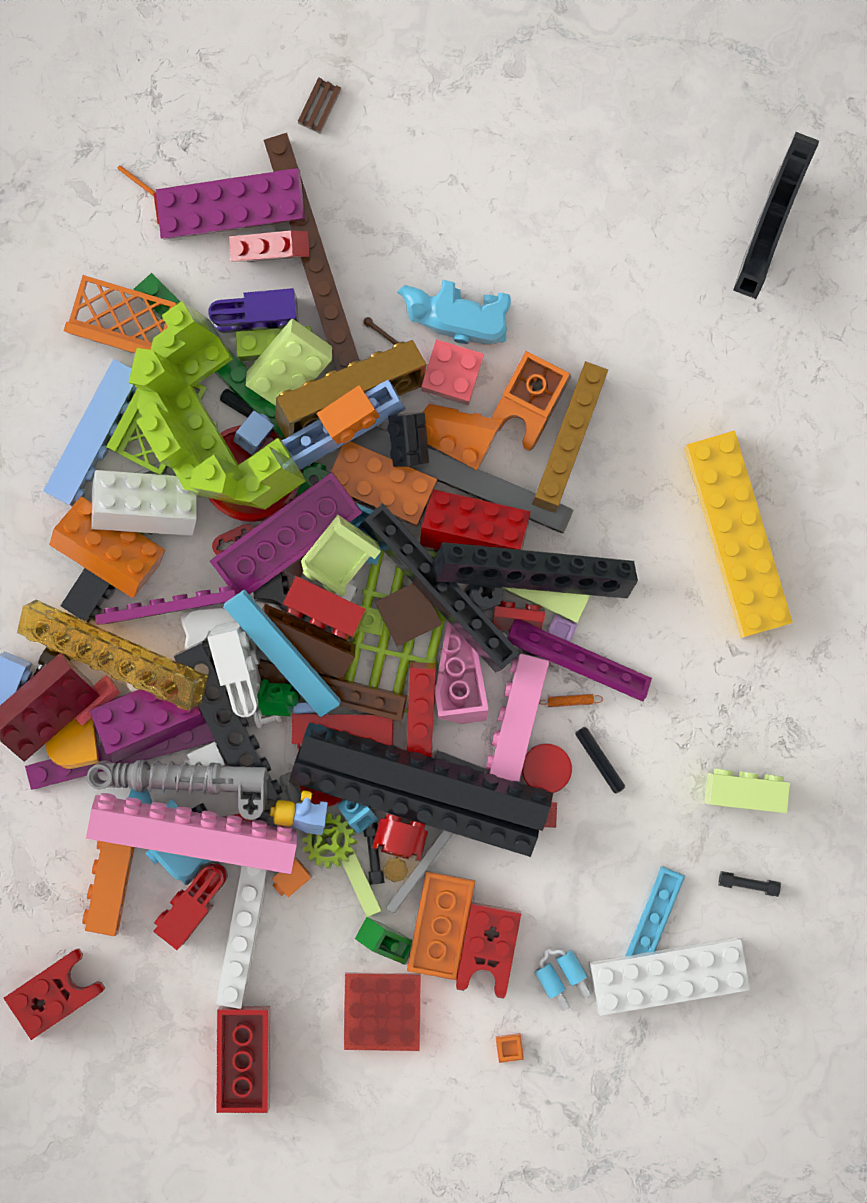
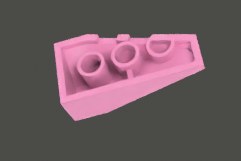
M447 621L434 694L438 718L460 724L486 721L489 709L479 654Z

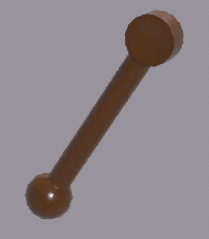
M366 317L363 320L365 326H370L392 344L399 343L374 324L372 318Z

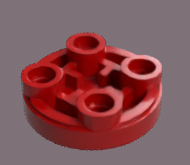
M546 743L539 744L527 752L522 775L528 786L543 788L546 791L555 793L563 789L569 782L572 774V763L568 754L562 748Z

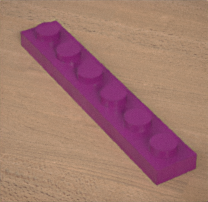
M234 585L220 587L219 593L211 594V590L195 592L196 597L188 598L187 594L172 596L173 601L165 602L164 598L149 600L150 605L142 606L141 602L127 604L126 610L119 611L118 606L105 608L104 614L95 615L97 625L111 624L222 604L236 596L243 589L234 590Z
M514 619L507 637L514 646L642 702L647 697L652 680L651 677L524 621Z

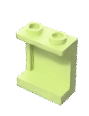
M337 515L301 560L303 573L310 580L315 581L317 579L323 583L327 591L333 594L338 593L343 597L346 594L345 587L371 556L375 559L381 552L379 544L369 535Z

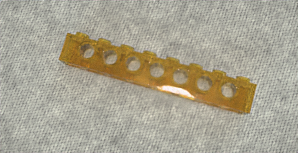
M34 600L22 607L17 633L25 636L27 640L41 643L51 651L61 652L71 660L83 662L93 670L103 671L111 675L113 679L123 680L131 684L135 689L145 690L154 694L160 700H167L176 704L180 709L190 711L202 703L208 679L207 675L39 600Z

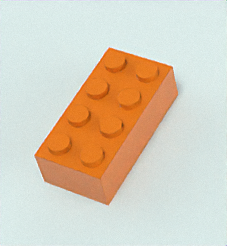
M351 441L342 445L331 470L353 500L377 509L383 503L397 519L415 527H418L432 491L437 484L436 478L411 467H393L392 459Z
M81 496L53 529L49 545L134 599L160 566L165 549L139 532L91 529L92 503Z

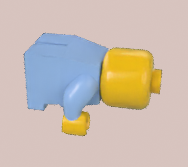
M302 791L299 803L295 804L292 801L277 800L275 807L271 806L270 816L273 817L275 825L292 826L306 833L322 835L325 826L327 802L313 804L311 803L312 793Z

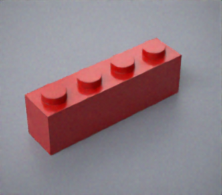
M410 662L407 751L418 752L432 758L435 663Z
M292 714L291 744H297V749L302 745L309 722L322 724L327 728L338 731H346L362 738H370L386 745H393V719L377 715L325 714L320 717L318 714Z

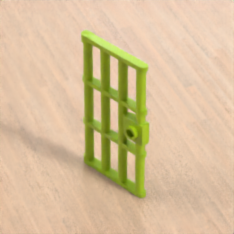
M382 550L377 565L371 564L366 588L362 590L364 597L362 605L359 606L365 608L367 613L353 641H350L356 644L355 658L345 673L344 679L354 682L361 649L376 652L369 686L377 688L385 656L398 657L400 662L393 692L402 694L410 660L435 663V666H437L438 661H436L445 617L433 605L442 625L432 630L426 659L411 655L415 638L404 643L402 653L387 650L391 634L379 610L371 608L374 597L383 598L388 596V594L375 592L384 555ZM426 550L433 558H436L438 552ZM397 565L390 594L401 589L405 575ZM365 633L380 636L377 647L363 644ZM405 708L404 713H408V708Z

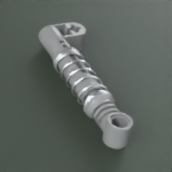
M104 760L91 767L87 774L90 786L98 790L115 787L128 788L129 786L135 792L144 793L149 785L150 793L152 789H162L163 793H165V789L176 790L177 794L179 790H189L190 794H192V790L203 791L204 795L206 791L210 795L219 794L221 791L238 792L239 813L242 817L249 820L260 817L267 807L268 773L267 768L222 766L220 763L211 762L208 766H203L201 762L189 765L187 761H184L181 765H176L173 761H170L168 764H162L157 760L150 768L146 760H137L135 763H130V765L129 763L116 764ZM98 769L104 770L107 773V780L104 781L98 777ZM245 792L261 793V795H257L253 800V803L258 805L255 810L252 809V805H248L252 800V795H245Z

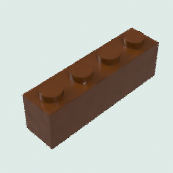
M266 603L264 604L262 610L313 668L322 671L328 677H336L342 680L355 658L356 644Z

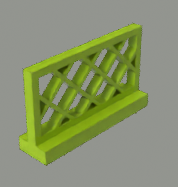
M197 384L195 388L200 390L198 396L202 401L208 388ZM137 388L106 447L146 469L162 475L167 466L161 463L158 469L150 465L147 455L154 453L152 449L145 450L142 440L145 436L140 434L136 420L142 417L137 408L141 389ZM136 430L137 436L132 437ZM139 439L142 453L131 455L125 452L129 442ZM144 456L146 462L139 459V457Z

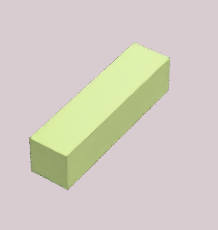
M356 852L347 856L349 862L342 859L341 862L366 916L369 917L380 912L382 909Z

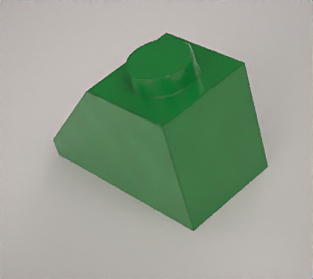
M366 917L355 937V940L372 952L405 965L410 956L412 939L369 917Z

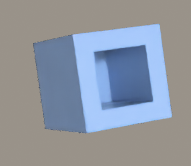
M253 411L237 430L233 442L253 456L271 435L274 425L267 416Z

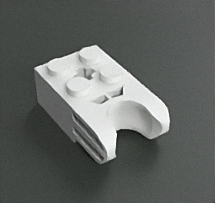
M236 621L216 625L207 638L220 686L226 685L234 713L240 717H249L258 708L257 693L262 684L257 664H260L258 652L256 649L253 650L249 635Z

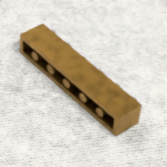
M585 361L532 505L556 513L606 379L608 369Z

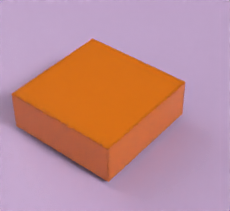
M520 1033L495 1036L499 1063L524 1060Z

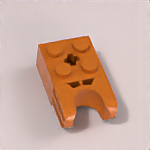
M525 351L491 417L493 419H496V417L504 418L499 431L508 420L512 418L522 419L525 421L527 428L522 440L523 447L528 451L534 449L571 379V374ZM538 380L542 381L541 385L543 388L540 391L534 392L531 384L533 382L537 383Z

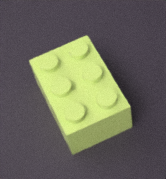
M291 319L247 370L246 386L276 406V397L280 393L289 389L295 390L305 382L315 380L332 361V346L294 319Z
M714 769V773H707L704 803L787 813L790 783L784 782V777L764 774V779H759L756 773L739 772V776H733V771Z

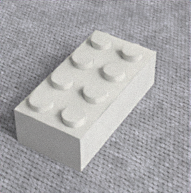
M95 470L92 486L91 529L193 536L196 523V494L185 490L177 476Z

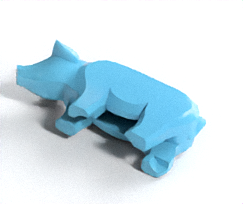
M442 280L440 292L433 297H430L423 290L404 285L397 292L405 300L408 318L412 322L422 324L438 334L453 337L457 343L468 344L471 341L490 345L506 341L507 327L505 314L511 305L509 294L498 293V296L484 295V305L481 306L472 300L461 299V289L455 288V283L447 280Z
M131 788L128 798L140 799L141 803H152L151 795L147 788L144 793L135 792ZM173 799L166 804L168 808L177 809L179 807ZM149 849L145 853L154 864L160 862L173 878L180 880L184 885L191 883L202 864L211 861Z

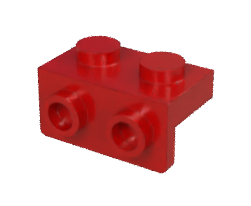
M501 601L500 604L494 607L493 624L499 630L510 631L514 619H519L539 629L543 627L545 610H540V605L526 604L524 608L516 607V602Z

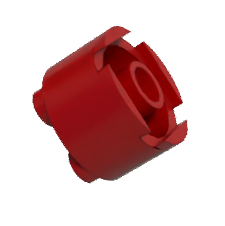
M389 814L384 819L380 818L372 849L376 850L378 846H381V852L404 859H409V857L414 855L416 856L415 861H421L428 831L425 830L426 825L411 821L409 824L401 823L400 817Z

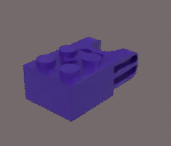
M294 288L243 292L244 298L217 300L208 309L210 320L215 328L222 333L284 328L291 319L299 323L298 303Z

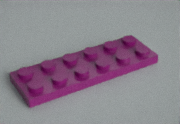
M298 168L156 189L160 236L163 240L305 220L301 173Z
M330 472L213 557L210 563L228 586L234 585V590L245 589L250 595L304 556L337 515L350 522L362 514V511L335 474Z

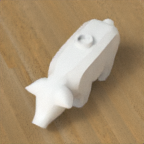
M255 601L262 609L265 603ZM225 603L180 612L181 623L187 636L184 644L185 649L203 641L205 646L208 645L207 637L216 625L235 621L224 608ZM266 603L272 607H275L283 611L282 608L275 603ZM251 640L253 650H258L256 643Z

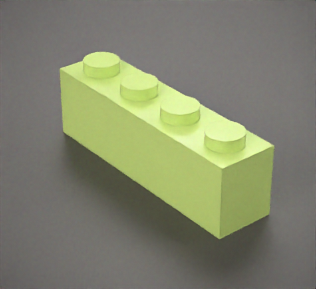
M502 587L503 590L532 604L540 605L541 608L574 623L578 622L590 595Z

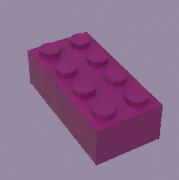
M181 671L90 710L105 752L113 763L206 723Z

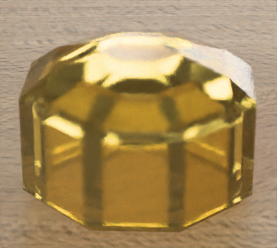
M399 857L388 859L383 868L385 877L392 882L404 880L408 872L406 861Z

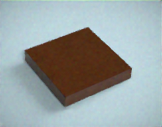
M414 583L375 601L396 647L442 625L432 603Z

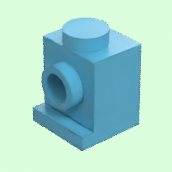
M345 799L337 805L349 825L358 834L378 820V817L368 806Z

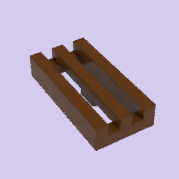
M318 77L298 119V124L321 134L341 92V87L334 86L332 83L325 82L322 78ZM322 86L324 87L322 94L307 122L305 120ZM329 90L333 91V93L321 116L318 125L316 126L314 125L316 117L325 101V98Z

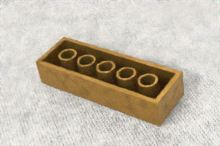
M413 340L406 343L404 341L399 342L391 349L384 352L377 351L361 362L359 360L354 361L347 368L340 371H330L321 379L316 381L309 380L295 390L283 391L276 397L275 420L284 437L287 438L319 420L320 418L316 413L359 385L367 392L389 380L398 395H404L422 386L427 364Z

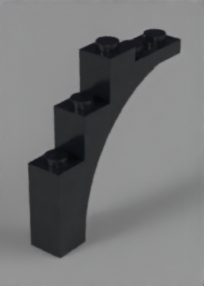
M795 132L782 164L772 182L753 237L743 257L733 291L757 299L765 282L784 225L818 147L819 140Z

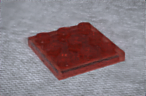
M345 972L344 1050L420 1051L421 974Z

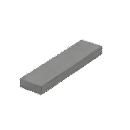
M442 830L386 908L389 911L396 913L454 833Z

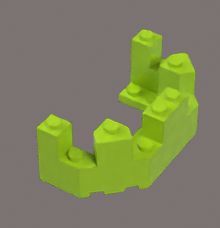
M181 301L164 313L162 317L168 328L153 338L151 350L136 349L128 383L141 389L137 408L142 417L136 420L159 462L174 470L185 490L200 497L213 498L260 509L268 508L306 481L283 441L279 438L240 465L237 463L193 388L233 360L210 319L185 302Z

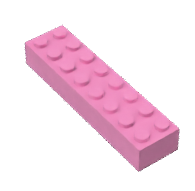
M109 793L95 795L86 839L291 874L297 846V832L291 826H270L262 820L242 821L241 817L229 815L227 818L219 817L211 811L197 813L192 812V809L182 806L177 807V809L168 808L164 803L152 802L151 804L141 803V800L137 798L117 799L115 795Z

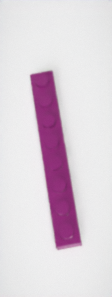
M206 722L115 763H135L137 760H148L216 742ZM98 746L99 762L104 760L112 762L107 756L104 746ZM49 759L26 765L25 768L30 788L34 790L87 776L88 771L95 764L66 769Z

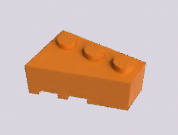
M428 404L423 410L425 413L428 445L475 470L479 468L485 459L504 418L496 417V419L483 417L479 413L459 412V409Z

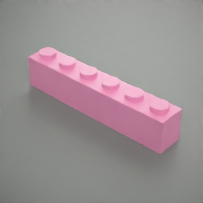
M519 654L518 658L513 659L510 672L514 673L512 683L507 682L504 697H508L506 707L501 706L498 721L502 722L500 731L495 730L492 745L496 746L494 756H488L485 768L490 770L489 774L519 782L549 664L548 660Z

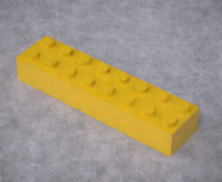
M735 430L687 444L684 447V452L740 638L793 623Z

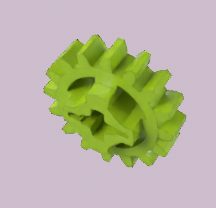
M328 813L327 819H325V826H335L332 829H324L322 835H317V843L315 845L314 839L316 834L307 833L308 837L302 838V842L308 844V846L303 848V851L311 853L308 859L311 862L316 860V865L319 867L325 863V867L331 869L332 863H334L339 868L341 867L340 860L343 859L349 862L347 854L355 853L351 845L357 844V840L351 838V836L355 835L356 831L348 829L350 825L348 821L343 822L342 816L338 815L334 820V815ZM328 837L331 838L332 845H328L326 840ZM345 837V843L342 848V839ZM327 853L335 854V856L332 857H323V855L325 856Z

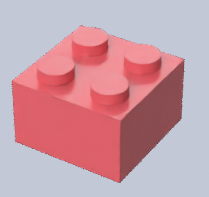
M436 339L421 390L469 406L484 354Z

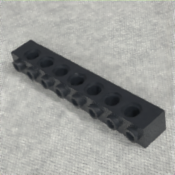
M445 542L442 543L434 560L436 580L439 582L628 599L638 582L635 563L631 560Z
M203 641L175 654L174 659L228 766L267 768V799H273L275 802L282 800L280 796L283 793L277 779L272 780L269 771L272 769L266 757H260L257 751L260 748L259 742L254 734L249 735L246 729L249 726L246 717H240L234 713L225 685L220 686L209 644L205 646ZM205 664L209 669V673L203 677L198 676L195 673V666ZM208 687H217L220 691V696L216 699L209 698L206 695ZM221 709H227L231 713V719L221 721L217 716V712ZM231 732L241 733L243 740L238 744L232 743L228 738ZM244 754H250L254 758V762L250 766H245L240 762V757ZM245 792V795H252V800L248 805H252V809L255 810L258 805H255L253 800L257 795H261V793ZM265 809L260 817L256 818V820L267 822V825L277 827L273 823V817L270 816V810Z

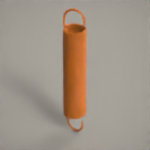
M593 694L548 697V703L545 704L539 701V704H548V707L600 703L594 702Z

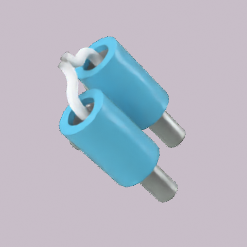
M549 948L544 951L545 956L540 960V968L534 973L550 999L555 997L562 1011L570 1008L562 993L566 988L551 963L543 965L544 961L548 958V953L551 955L560 953L561 955L556 958V961L571 986L576 984L584 998L592 995L584 981L587 974L572 950L567 952L562 950L552 951Z

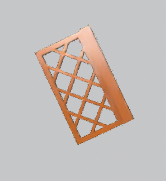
M83 275L69 322H66L63 331L135 354L137 348L151 350L152 343L146 335L147 332L156 327L159 328L160 332L168 328L164 319L160 321L157 319L153 309L160 305L169 306L171 309L177 303ZM88 282L96 284L100 291V294L91 299H88L85 293ZM102 286H103V287H106V288H109V289H107L106 291H104L103 288H102ZM116 290L121 293L124 301L112 307L106 295ZM125 293L133 296L127 298ZM103 297L109 309L97 315L91 303ZM138 297L143 298L147 308L135 314L129 302ZM149 301H153V302H156V303H154L153 305H150ZM126 304L132 316L120 322L115 310ZM88 306L93 318L86 322L77 320L79 310ZM150 311L155 323L143 329L138 317ZM111 313L117 324L109 329H105L99 319ZM135 320L140 332L133 336H128L122 326ZM96 321L98 326L92 325L91 323ZM119 328L121 333L115 332L114 330ZM142 335L145 340L138 339V337Z

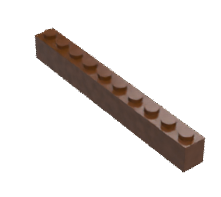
M287 133L263 140L273 172L298 168ZM301 178L305 220L289 223L292 231H308L309 257H302L301 261L327 342L332 346V358L337 371L347 368L350 363L359 360Z

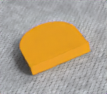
M74 718L46 743L47 754L55 764L66 769H72L99 762L93 718L89 719L84 725H81Z

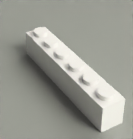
M241 866L216 1005L241 1009L244 1005L269 870Z

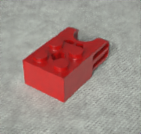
M212 863L202 869L185 891L181 889L170 901L173 907L170 910L166 909L158 916L154 922L157 927L153 932L174 949L178 950L213 908L214 905L210 902L225 884L228 877L227 870L218 863Z
M471 902L456 980L457 990H466L471 976L476 971L487 970L495 978L494 992L496 997L505 998L521 911ZM490 927H496L495 931L498 932V935L493 936L492 939L488 938L487 934H484L485 930H490Z
M80 948L73 950L3 998L30 1040H33L105 990L104 984L99 981L86 987H80L72 981L71 970L83 958ZM37 999L45 1000L44 1008L37 1005Z

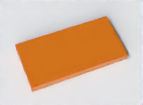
M430 871L425 872L407 971L457 980L475 880Z

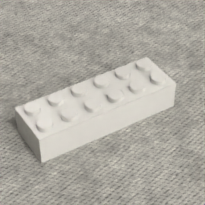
M738 937L589 962L599 1016L750 990L742 941Z

